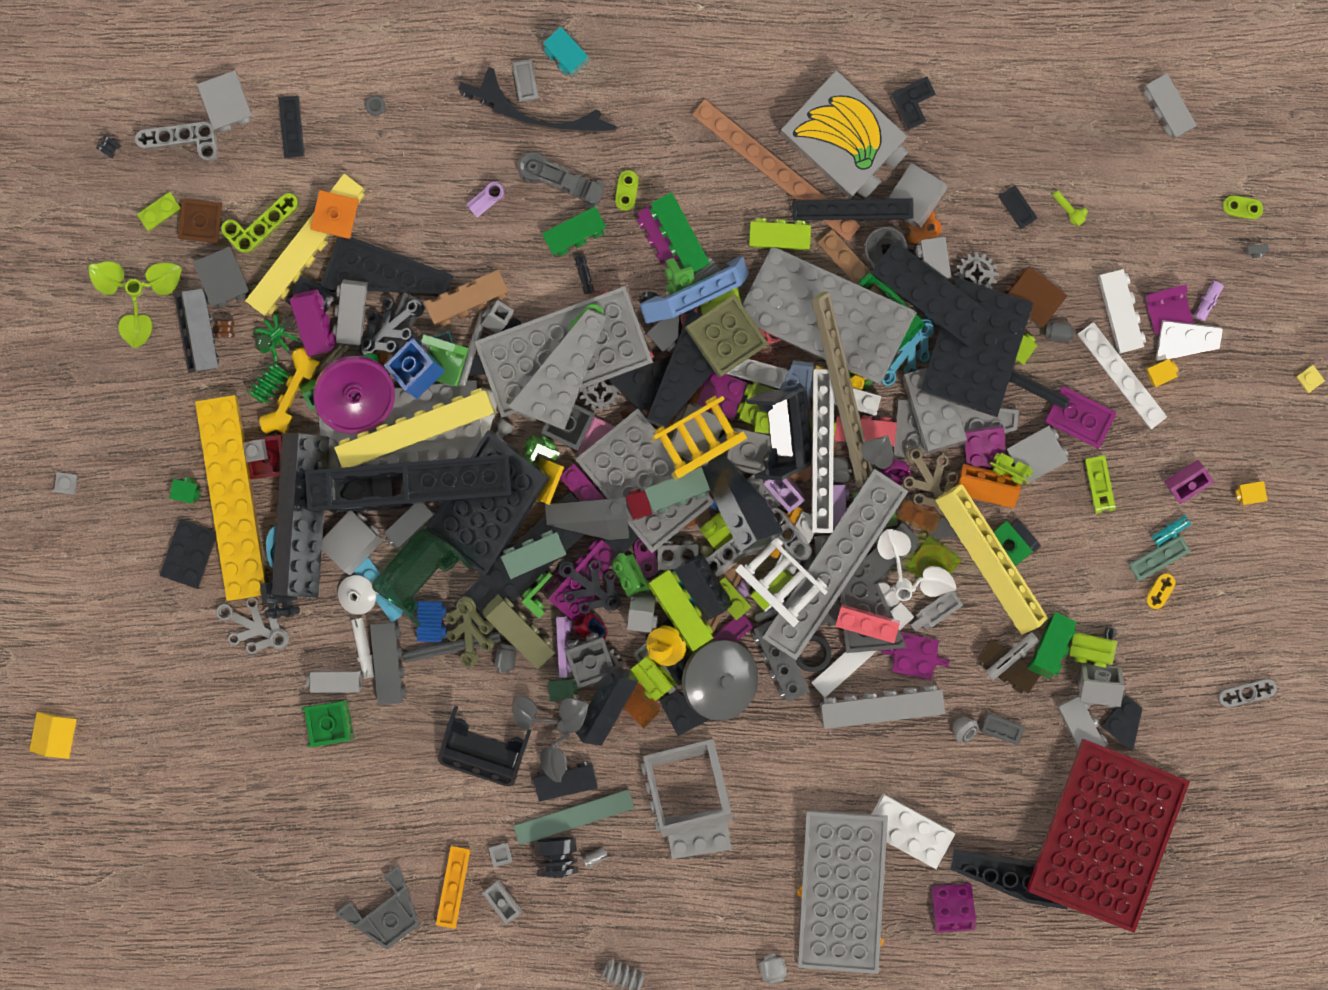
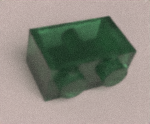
M573 677L549 679L550 702L563 701L567 698H575V695H578V686L574 682Z

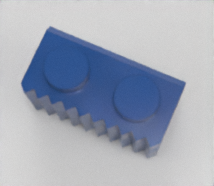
M418 601L417 642H442V638H446V626L442 625L443 618L447 614V606H443V601Z

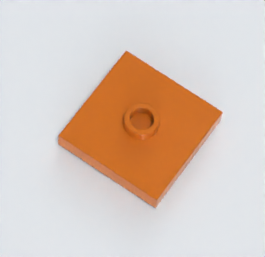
M319 190L310 230L350 239L359 199Z

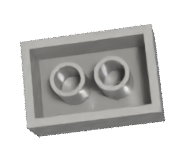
M722 808L668 816L665 817L666 825L723 812ZM727 822L668 836L672 859L732 849Z

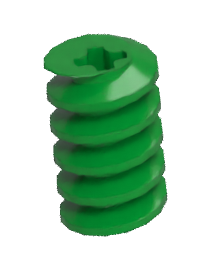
M274 361V365H266L269 372L261 371L264 378H256L259 384H251L254 391L246 390L247 393L261 404H263L262 402L270 403L267 396H275L272 391L273 389L280 390L277 383L285 384L282 377H290L289 373Z

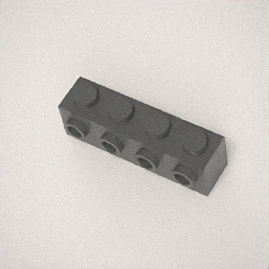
M774 619L753 628L755 633L752 634L756 645L761 644L764 650L760 652L764 662H769L772 667L769 672L773 681L778 680L781 686L778 688L782 700L786 698L790 702L810 691L795 659L762 638Z

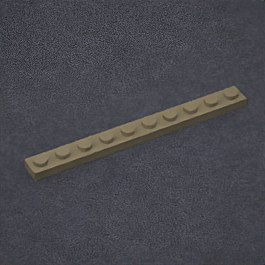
M821 292L812 299V306L815 311L817 327L820 331L822 347L831 376V384L840 413V421L849 450V458L852 462L854 478L856 479L857 487H862L872 473L871 462L865 460L861 453L865 437L830 293Z

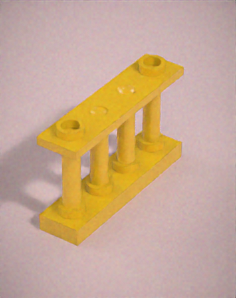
M716 396L705 401L706 406L667 429L662 426L654 431L655 436L651 438V441L661 440L675 464L674 468L676 471L671 473L675 481L747 439L744 431L739 434L737 431L734 432L718 404L725 400L723 396L718 399ZM710 408L727 434V441L722 444L716 441L701 415ZM693 418L710 445V451L705 454L699 451L684 426V423ZM676 428L693 455V461L688 464L681 460L667 436V433Z

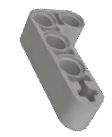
M207 122L146 129L139 131L135 136L136 144L144 150L197 144L198 154L203 160L212 162L218 157L216 131ZM204 127L210 128V134L207 137L201 136V130ZM183 130L190 131V137L186 140L181 139ZM165 132L170 133L168 142L161 141V135ZM146 135L148 138H155L157 144L154 140H148L147 144L145 145L143 142H141V140H143ZM206 147H212L213 149L210 157H205L203 154Z

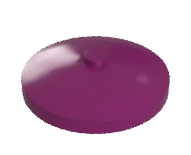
M348 356L332 362L320 373L314 386L313 399L316 411L325 424L339 432L357 434L374 429L388 417L395 401V388L391 376L380 363L363 356Z

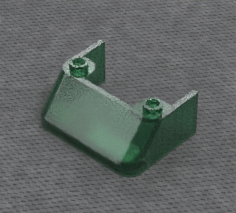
M423 529L414 534L374 580L372 589L399 614L419 627L421 623L412 615L417 609V602L413 599L416 593L438 568L442 571H448L457 562L468 569L471 568V565L454 547Z

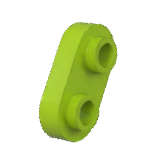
M627 170L622 172L618 179L615 202L616 206L622 211L631 210L636 202L639 181L638 176L633 171ZM626 177L632 178L631 184L625 183ZM623 197L629 198V202L627 204L622 203L621 200Z
M1229 196L1222 204V209L1228 216L1255 220L1263 213V205L1256 199ZM1231 202H1235L1237 204L1236 209L1231 208ZM1251 206H1255L1257 208V211L1255 213H1252L1250 211Z

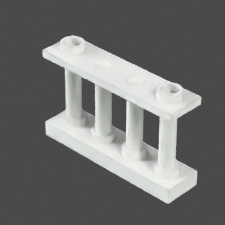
M776 538L749 565L746 564L743 567L740 564L735 571L794 627L799 622L796 619L799 616L798 613L819 591L824 595L828 593L825 590L827 585L820 578L815 580L781 547L784 543L779 538ZM777 548L785 557L763 580L760 579L758 581L752 576L755 573L754 570ZM792 563L799 572L778 593L772 595L767 590L769 588L768 585ZM804 577H807L814 586L792 608L786 609L782 605L783 599Z

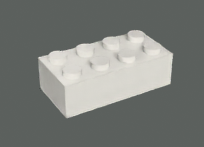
M884 793L872 812L873 815L888 816L887 843L937 869L955 836L954 831Z

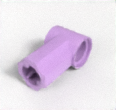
M492 182L466 205L478 218L496 202L504 198L505 189L501 184ZM495 186L499 187V196L492 197L490 190Z

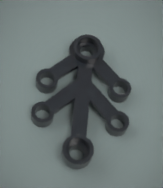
M390 298L384 299L382 307L385 311L381 329L376 333L377 323L380 321L381 315L376 311H370L367 314V320L369 321L367 336L362 338V342L359 345L360 351L363 354H375L378 350L387 351L391 354L397 353L399 351L398 343L392 340L387 343L380 341L385 337L403 339L407 342L412 337L414 338L415 334L409 328L403 330L395 329L411 316L420 317L425 310L423 303L418 300L408 302L407 309L391 321L396 303Z
M591 558L588 561L591 581L577 573L571 561L563 559L557 564V571L561 576L571 577L585 587L584 589L573 591L568 589L564 591L563 598L567 603H573L577 598L593 595L600 598L589 602L586 600L580 601L578 609L581 613L587 614L591 609L604 607L608 611H614L620 607L621 597L614 589L616 573L612 569L604 570L603 578L606 580V592L602 590L599 579L601 563L597 558ZM597 562L595 567H591L592 563ZM566 567H570L568 572H564ZM608 573H612L610 578H606ZM568 594H572L570 599L566 598ZM615 599L613 604H609L610 600ZM583 605H588L586 609H582Z

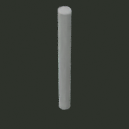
M484 310L479 312L458 382V385L461 387L466 386L477 349L474 342L480 339L483 326L481 324L484 320L482 316Z

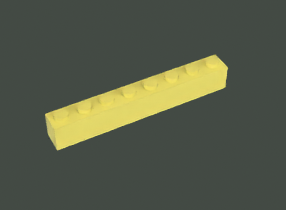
M343 174L330 193L359 199L360 203L365 196L363 194L365 189L346 174ZM314 213L245 300L266 317L268 314H274L279 307L277 305L281 298L284 300L290 293L289 287L293 282L297 283L305 267L309 268L316 259L314 255L317 251L321 252L328 244L326 240L330 234L310 230Z
M481 388L470 392L471 396L463 398V395L451 399L452 403L444 405L443 402L432 406V411L426 412L424 409L414 413V417L407 420L406 417L395 420V425L388 427L387 424L376 427L377 431L369 434V431L358 434V439L351 441L350 438L339 441V446L334 448L341 467L361 465L496 414L488 391H482Z
M963 484L944 492L935 500L1003 605L1004 610L1014 622L1015 627L1021 635L1039 628L1048 619L1047 615Z

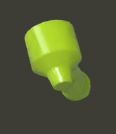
M1059 191L1053 192L1052 197L1069 214L1070 222L1073 225L1079 227L1086 221V214L1088 213L1086 208L1081 210L1074 209Z

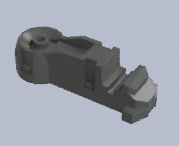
M536 151L526 152L518 160V173L525 182L530 184L542 182L587 202L586 207L589 209L600 203L601 197L604 194L603 181L598 179L597 182L581 177L579 174L575 175L570 170L549 162L544 154Z

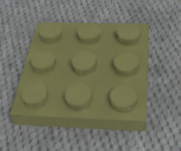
M735 294L685 327L719 378L769 345Z

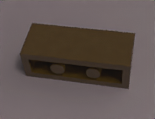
M990 639L977 657L981 661L979 665L988 670L1009 651ZM1009 658L1008 660H1006V661H1005L1001 666H999L997 669L1001 668V667H1002L1006 662H1008L1011 658ZM1019 658L997 678L1003 682L1009 680L1014 684L1012 688L1022 694L1023 691L1029 693L1041 675L1029 670V664Z

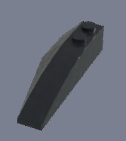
M724 453L711 459L706 466H702L713 498L741 552L754 555L784 533L767 500L731 464V461Z
M953 850L950 870L1026 903L1067 910L1066 906L1026 891L1037 861Z

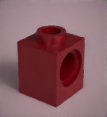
M639 488L628 492L629 496L626 497L633 521L653 515L645 491L641 492Z

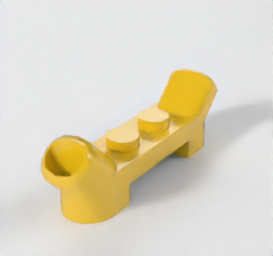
M305 347L296 349L291 353L296 373L294 376L291 375L286 383L288 389L285 394H281L277 402L280 405L278 410L263 415L259 419L261 429L266 434L275 430L282 434L288 431L294 419V416L288 414V411L300 388L299 386L304 378L312 380L317 372L320 362L307 356Z

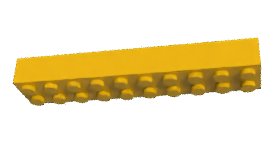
M233 395L195 401L226 600L261 596L260 584L268 582L252 481L250 480L249 465L246 462L243 444L245 437L238 396Z

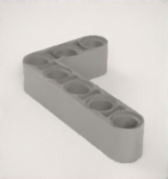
M772 508L771 510L774 515L777 513L781 515V520L778 523L784 533L778 538L784 543V546L793 557L799 560L808 559L812 553L808 542L784 511ZM789 529H792V537L790 539H786L785 532ZM732 538L706 560L709 567L712 563H717V570L713 573L719 577L748 554L741 552L734 538ZM803 545V554L797 555V548ZM732 550L733 557L727 560L726 553Z

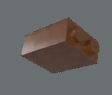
M1030 266L1026 270L1022 268L1016 275L1017 282L1014 285L1010 284L1003 293L1034 303L1029 320L1038 327L1043 328L1068 295Z

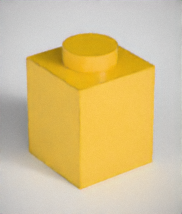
M1170 359L1145 369L1153 388L1178 377L1176 373L1179 372L1175 362H1171Z
M1264 481L1237 485V490H1235L1236 501H1240V505L1267 501Z

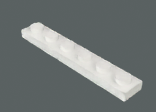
M1094 322L1077 334L1150 430L1167 418Z

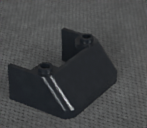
M795 387L765 391L746 400L747 404H757L760 411L768 412L772 449L763 458L765 469L755 474V479L782 481L809 467L812 464V437L806 390Z
M454 705L438 756L439 763L445 767L503 786H513L532 730H527L524 740L514 737L508 739L507 743L504 744L468 732L469 725L461 718H455L458 706Z

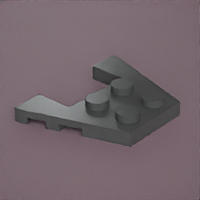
M399 865L383 876L395 891V894L363 918L351 901L335 913L385 949H389L420 925Z

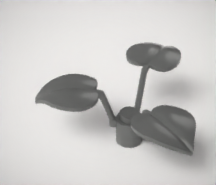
M888 435L868 440L862 445V456L865 460L871 462L872 470L876 469L880 472L881 468L885 469L892 464L893 448ZM833 457V484L835 485L847 483L850 479L849 473L853 472V467L848 468V462L841 457Z
M518 696L513 701V717L520 728L529 729L533 726L534 721L558 723V731L563 733V736L554 742L551 748L545 747L542 749L540 762L543 771L550 779L555 782H561V778L566 770L567 759L564 752L556 748V746L565 738L570 737V733L576 732L581 728L589 703L574 698L564 699L559 708L561 718L546 719L535 717L538 709L530 698Z

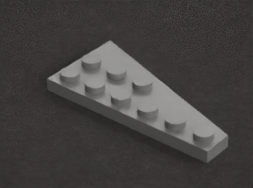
M588 309L508 408L564 430L607 316Z
M898 400L893 459L905 457V451L910 446H917L921 448L922 452H925L909 400ZM956 405L964 430L1003 425L1004 433L1017 430L1019 410L1000 408L998 417H994L961 405Z

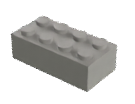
M927 368L904 374L902 380L927 455L965 444L967 438L955 403L920 392Z

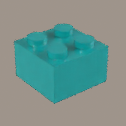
M562 27L556 30L543 43L544 54L551 62L555 59L558 63L557 68L565 77L569 75L572 78L589 62L588 55Z

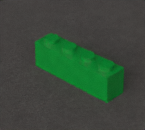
M671 192L652 202V208L649 211L653 219H658L662 225L658 227L664 238L668 237L671 242L668 245L673 256L677 255L681 261L678 263L679 268L692 267L694 273L709 266L710 262L674 194Z

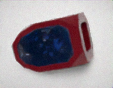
M590 612L587 614L581 613L572 625L574 631L585 639L590 634L598 633V636L603 635L605 640L608 634L605 624Z

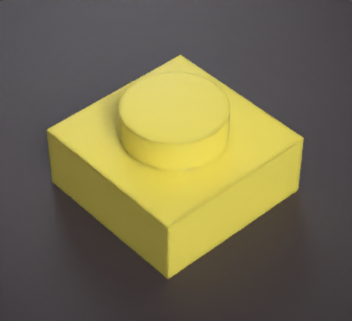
M1311 365L1296 376L1307 393H1310L1325 382L1314 365Z

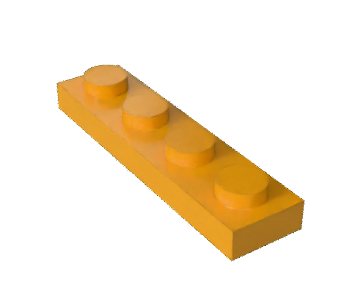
M452 845L450 847L436 920L437 926L456 929L471 849Z

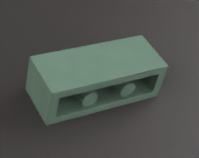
M702 467L676 481L672 478L644 490L653 513L658 512L659 515L669 511V507L676 504L677 507L688 504V499L695 497L698 500L708 496L706 492H709L710 488Z
M551 530L542 534V539L536 542L532 538L523 542V547L516 550L514 546L503 551L505 555L501 556V559L510 579L567 555L558 533L553 534Z

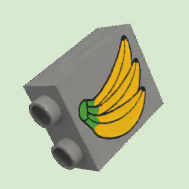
M837 70L780 131V135L849 199L856 193L860 194L863 198H867L881 183L874 173L884 163L893 170L909 153L901 145L908 136Z

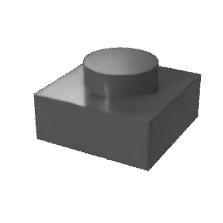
M1268 244L1245 247V256L1251 255L1252 259L1264 257L1263 254L1269 252Z

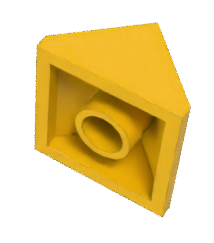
M37 711L29 751L45 757L69 759L77 719Z

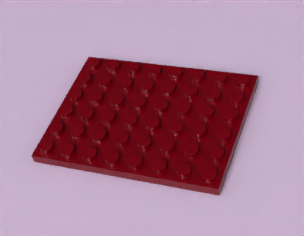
M1082 739L1026 891L1135 933L1190 781Z

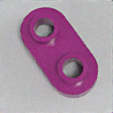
M638 539L634 544L636 561L644 577H652L658 571L655 551L651 553L649 549L645 552L641 551L640 546L644 543L641 539ZM645 564H651L652 569L646 571L644 569Z

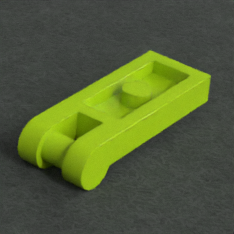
M1105 455L1084 459L1095 514H1100L1104 510H1109V512L1115 511V502ZM1106 496L1107 502L1100 503L1099 497Z

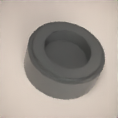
M374 95L367 99L365 108L370 115L380 116L386 109V103L383 98Z

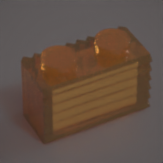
M638 683L624 709L645 728L661 712L659 709L661 705L657 700L649 699L644 693L645 688Z

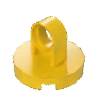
M665 625L654 629L647 638L648 657L664 666L675 665L680 661L686 652V644L679 636V631Z

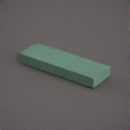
M1180 534L1129 563L1128 566L1139 582L1191 551Z

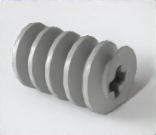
M612 958L606 964L599 981L606 977V984H609L612 980L614 981L613 987L621 983V990H624L627 986L628 990H640L644 981V972L641 971L636 975V968L629 972V965L622 969V962L620 961L614 966V959Z

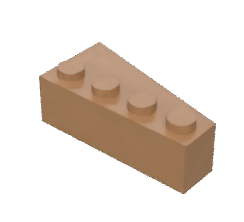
M496 270L475 279L471 284L467 283L459 286L452 293L451 291L443 293L432 302L427 300L424 304L434 325H440L442 328L451 324V319L459 317V319L469 316V311L475 308L478 311L489 306L488 302L506 299V294L509 293V290L500 271Z

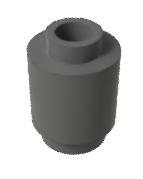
M1047 322L1044 338L1049 339V341L1068 344L1069 340L1074 338L1075 328H1071L1072 325L1069 323Z
M500 643V647L497 648L494 667L498 668L497 672L509 673L510 670H514L517 651H515L516 648L513 645Z

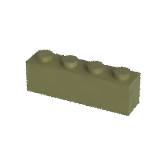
M498 594L481 612L538 670L555 653L551 648L553 644L546 636L541 638L538 635L540 631L533 623L528 625L525 621L527 617L520 610L516 612L512 608L514 604L507 597L503 599Z

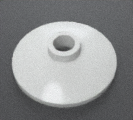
M352 575L341 582L338 588V599L346 611L360 615L367 613L375 605L377 594L374 585L369 579L361 575ZM352 593L357 595V600L352 597Z

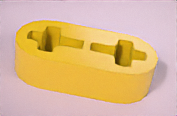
M1161 574L1156 579L1146 597V603L1150 608L1159 609L1165 604L1175 587V579L1172 575ZM1168 577V582L1171 583V585L1165 586L1163 591L1160 590L1163 586L1161 579H1167ZM1158 592H1160L1161 594L1158 598L1160 603L1152 605L1151 597H1156Z

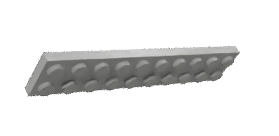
M876 469L872 471L834 528L833 533L830 534L807 569V572L815 580L820 578L827 585L825 590L828 593L824 595L819 591L798 613L799 616L796 619L799 622L794 627L778 613L763 635V639L797 660L908 493L906 489ZM804 577L783 606L786 609L792 608L814 584L807 577Z

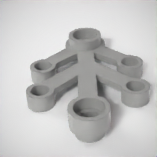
M250 597L246 601V606L250 609L254 622L233 612V608L228 604H222L217 608L216 614L219 619H231L250 629L241 633L230 634L228 642L231 645H237L242 640L260 634L268 639L258 643H248L246 651L249 654H255L258 650L269 646L275 649H282L288 645L289 635L285 630L280 629L277 619L269 618L272 631L264 627L258 609L259 601L256 597ZM251 599H254L256 601V605L254 607H251L249 605V601ZM224 608H227L229 610V614L227 616H224L222 614V610ZM233 635H236L238 637V641L236 643H233L231 641V637ZM277 635H281L283 637V641L281 643H278L276 641ZM250 644H254L256 646V650L254 652H251L249 650Z

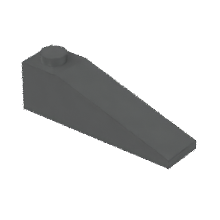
M626 498L545 505L547 525L607 540L629 538Z

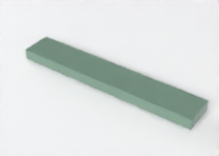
M629 789L516 824L514 829L519 845L635 808Z

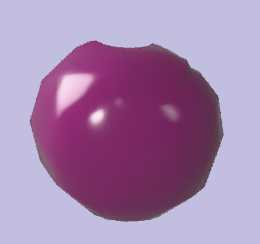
M893 459L889 467L881 468L880 473L900 486L905 476H911L908 464L901 459Z

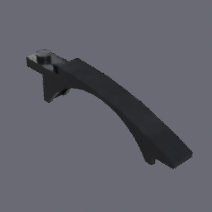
M488 67L480 89L463 82L460 83L458 88L459 92L462 93L461 96L466 99L472 100L474 97L481 100L480 104L490 108L494 105L493 114L526 125L565 132L612 133L617 130V126L600 120L601 111L596 109L580 119L566 123L540 122L525 116L514 108L503 95L497 82L495 70L491 67Z

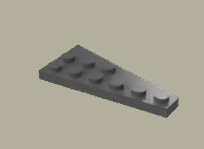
M865 556L840 594L841 605H847L894 619L870 563ZM899 628L894 643L844 629L846 653L907 648Z

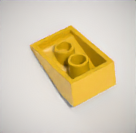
M539 457V460H534L533 463L551 478L537 500L550 505L564 467Z

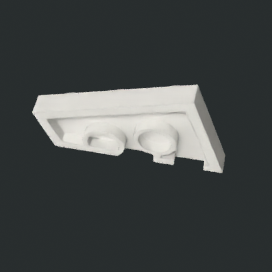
M1162 320L1155 359L1159 361L1219 349L1223 329L1221 327Z

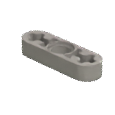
M1270 679L1250 682L1222 690L1218 695V701L1225 707L1242 705L1272 697L1277 691V686ZM1264 683L1272 686L1268 694L1266 691L1258 692L1260 696L1257 697V690L1254 685H1257L1258 689L1265 687ZM1246 687L1251 688L1253 691V695L1249 699H1245L1242 696V691ZM1235 690H1238V697L1241 701H1238V698L1230 699L1229 704L1227 701H1223V698L1226 697L1225 693L1236 695Z

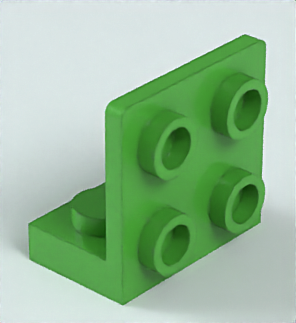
M423 335L421 342L429 345L430 353L445 370L436 381L456 387L469 348Z
M544 572L536 580L538 585L534 589L530 587L522 595L524 598L522 603L539 619L546 612L543 609L545 605L537 598L533 600L532 597L553 575L551 572L548 574Z

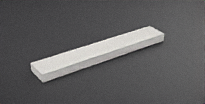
M901 602L891 610L894 619L900 621L899 630L914 618ZM845 651L811 683L825 698L876 651L846 653Z

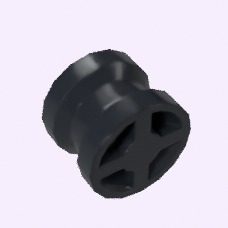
M103 135V141L97 145L96 149L113 159L116 149H120L121 145Z

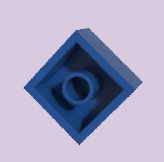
M413 337L384 365L400 386L416 399L445 372L427 348Z

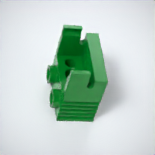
M348 700L301 708V711H305L310 744H307V748L355 739Z

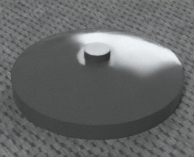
M723 639L709 641L697 648L687 660L682 675V688L687 703L696 713L711 720H727L742 713L753 700L758 686V670L752 655L742 645Z

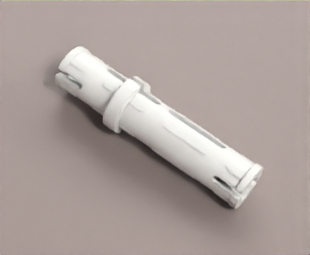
M358 618L350 621L359 655L357 660L361 664L363 679L375 677L372 663L373 655L370 654L364 619Z

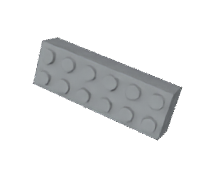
M926 685L923 690L909 687L903 688L904 692L899 693L895 689L885 690L882 695H877L876 692L864 693V697L858 698L856 694L845 695L842 700H837L836 697L824 698V702H820L822 726L824 729L942 715L945 714L943 690L937 688L936 685Z

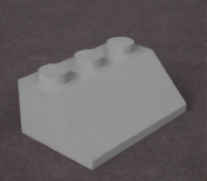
M946 238L921 240L914 249V255L946 280L951 278Z

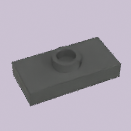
M986 713L980 732L1019 745L1025 726Z

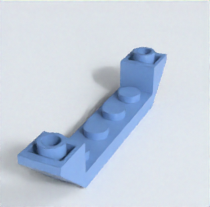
M743 256L724 263L725 269L665 298L655 296L639 304L645 322L651 323L674 318L742 285L749 275Z

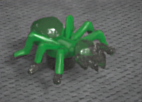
M278 311L273 316L275 329L269 323V320L264 318V323L269 330L257 328L256 331H253L254 335H259L255 340L256 349L263 354L271 350L274 363L278 362L275 349L283 347L289 355L292 354V351L285 344V337L299 343L302 342L301 339L292 334L284 333L285 331L298 328L297 322L294 321L295 317L288 316L290 314L289 311L282 316L281 326L278 323L281 312Z

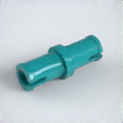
M1184 514L1171 524L1167 523L1165 528L1151 535V538L1158 547L1171 537H1177L1179 532L1192 524Z

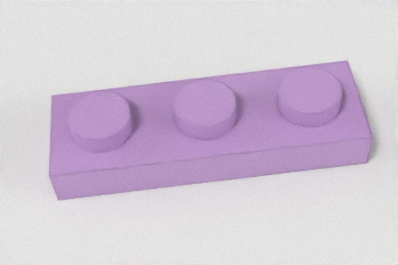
M568 616L556 617L559 678L571 677L573 673L564 649L568 647L567 643L572 641L570 640L572 622Z

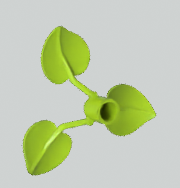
M111 261L90 264L89 276L97 291L104 295H113L118 287H125L128 296L132 298L134 315L124 316L119 322L118 329L121 337L132 348H139L149 339L153 327L149 316H138L136 298L141 296L143 287L151 286L158 295L165 296L171 294L178 286L182 268L173 263H157L149 267L145 273L146 279L150 283H140L136 279H130L127 283L121 284L124 280V271L119 264Z

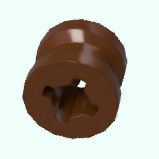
M235 321L215 322L217 327L215 338H235V333L233 332Z

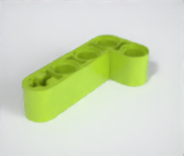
M284 194L246 230L235 220H227L222 224V233L237 250L249 254L299 209L300 202L293 194ZM287 199H294L292 202L294 206L292 208L287 206L284 209L287 212L286 214L278 208L279 206L284 208L287 205ZM279 212L280 219L277 222H271V213ZM230 224H235L236 232L229 235L227 227ZM259 225L265 227V233L261 236H257L255 233V229ZM249 239L250 247L245 250L242 249L241 241Z

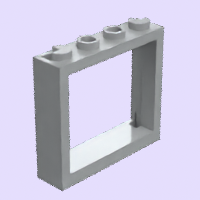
M714 739L643 756L644 764H641L643 775H648L649 780L645 784L648 794L652 793L653 800L650 801L652 813L656 812L658 818L654 820L656 830L661 831L662 837L733 820ZM709 753L723 812L666 825L652 767Z

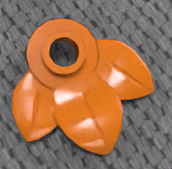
M932 211L922 228L917 225L912 227L904 221L905 225L912 230L907 237V241L913 244H918L921 240L936 238L942 231V225L935 219L934 211ZM931 224L935 226V229L933 231L928 230V227Z

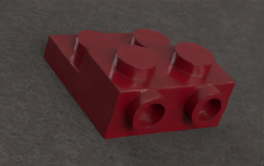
M283 435L245 440L249 442L265 439L268 459L248 462L250 480L280 476Z

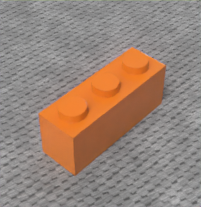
M963 464L957 486L963 484L973 499L1014 509L1021 491V485L1012 481V477L1007 474L1001 476L994 471Z

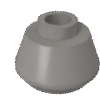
M967 717L957 718L953 722L952 728L956 740L959 743L971 741L978 732V723Z

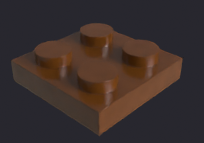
M182 199L178 239L219 244L223 203Z

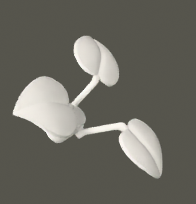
M887 529L880 534L877 543L878 552L884 559L896 558L899 576L896 587L890 588L887 583H878L890 609L895 607L899 601H908L912 597V592L916 591L919 583L921 591L931 597L941 596L956 590L955 581L950 573L937 566L926 568L923 571V577H919L912 586L909 580L902 577L899 556H904L910 551L911 541L909 537L893 529Z

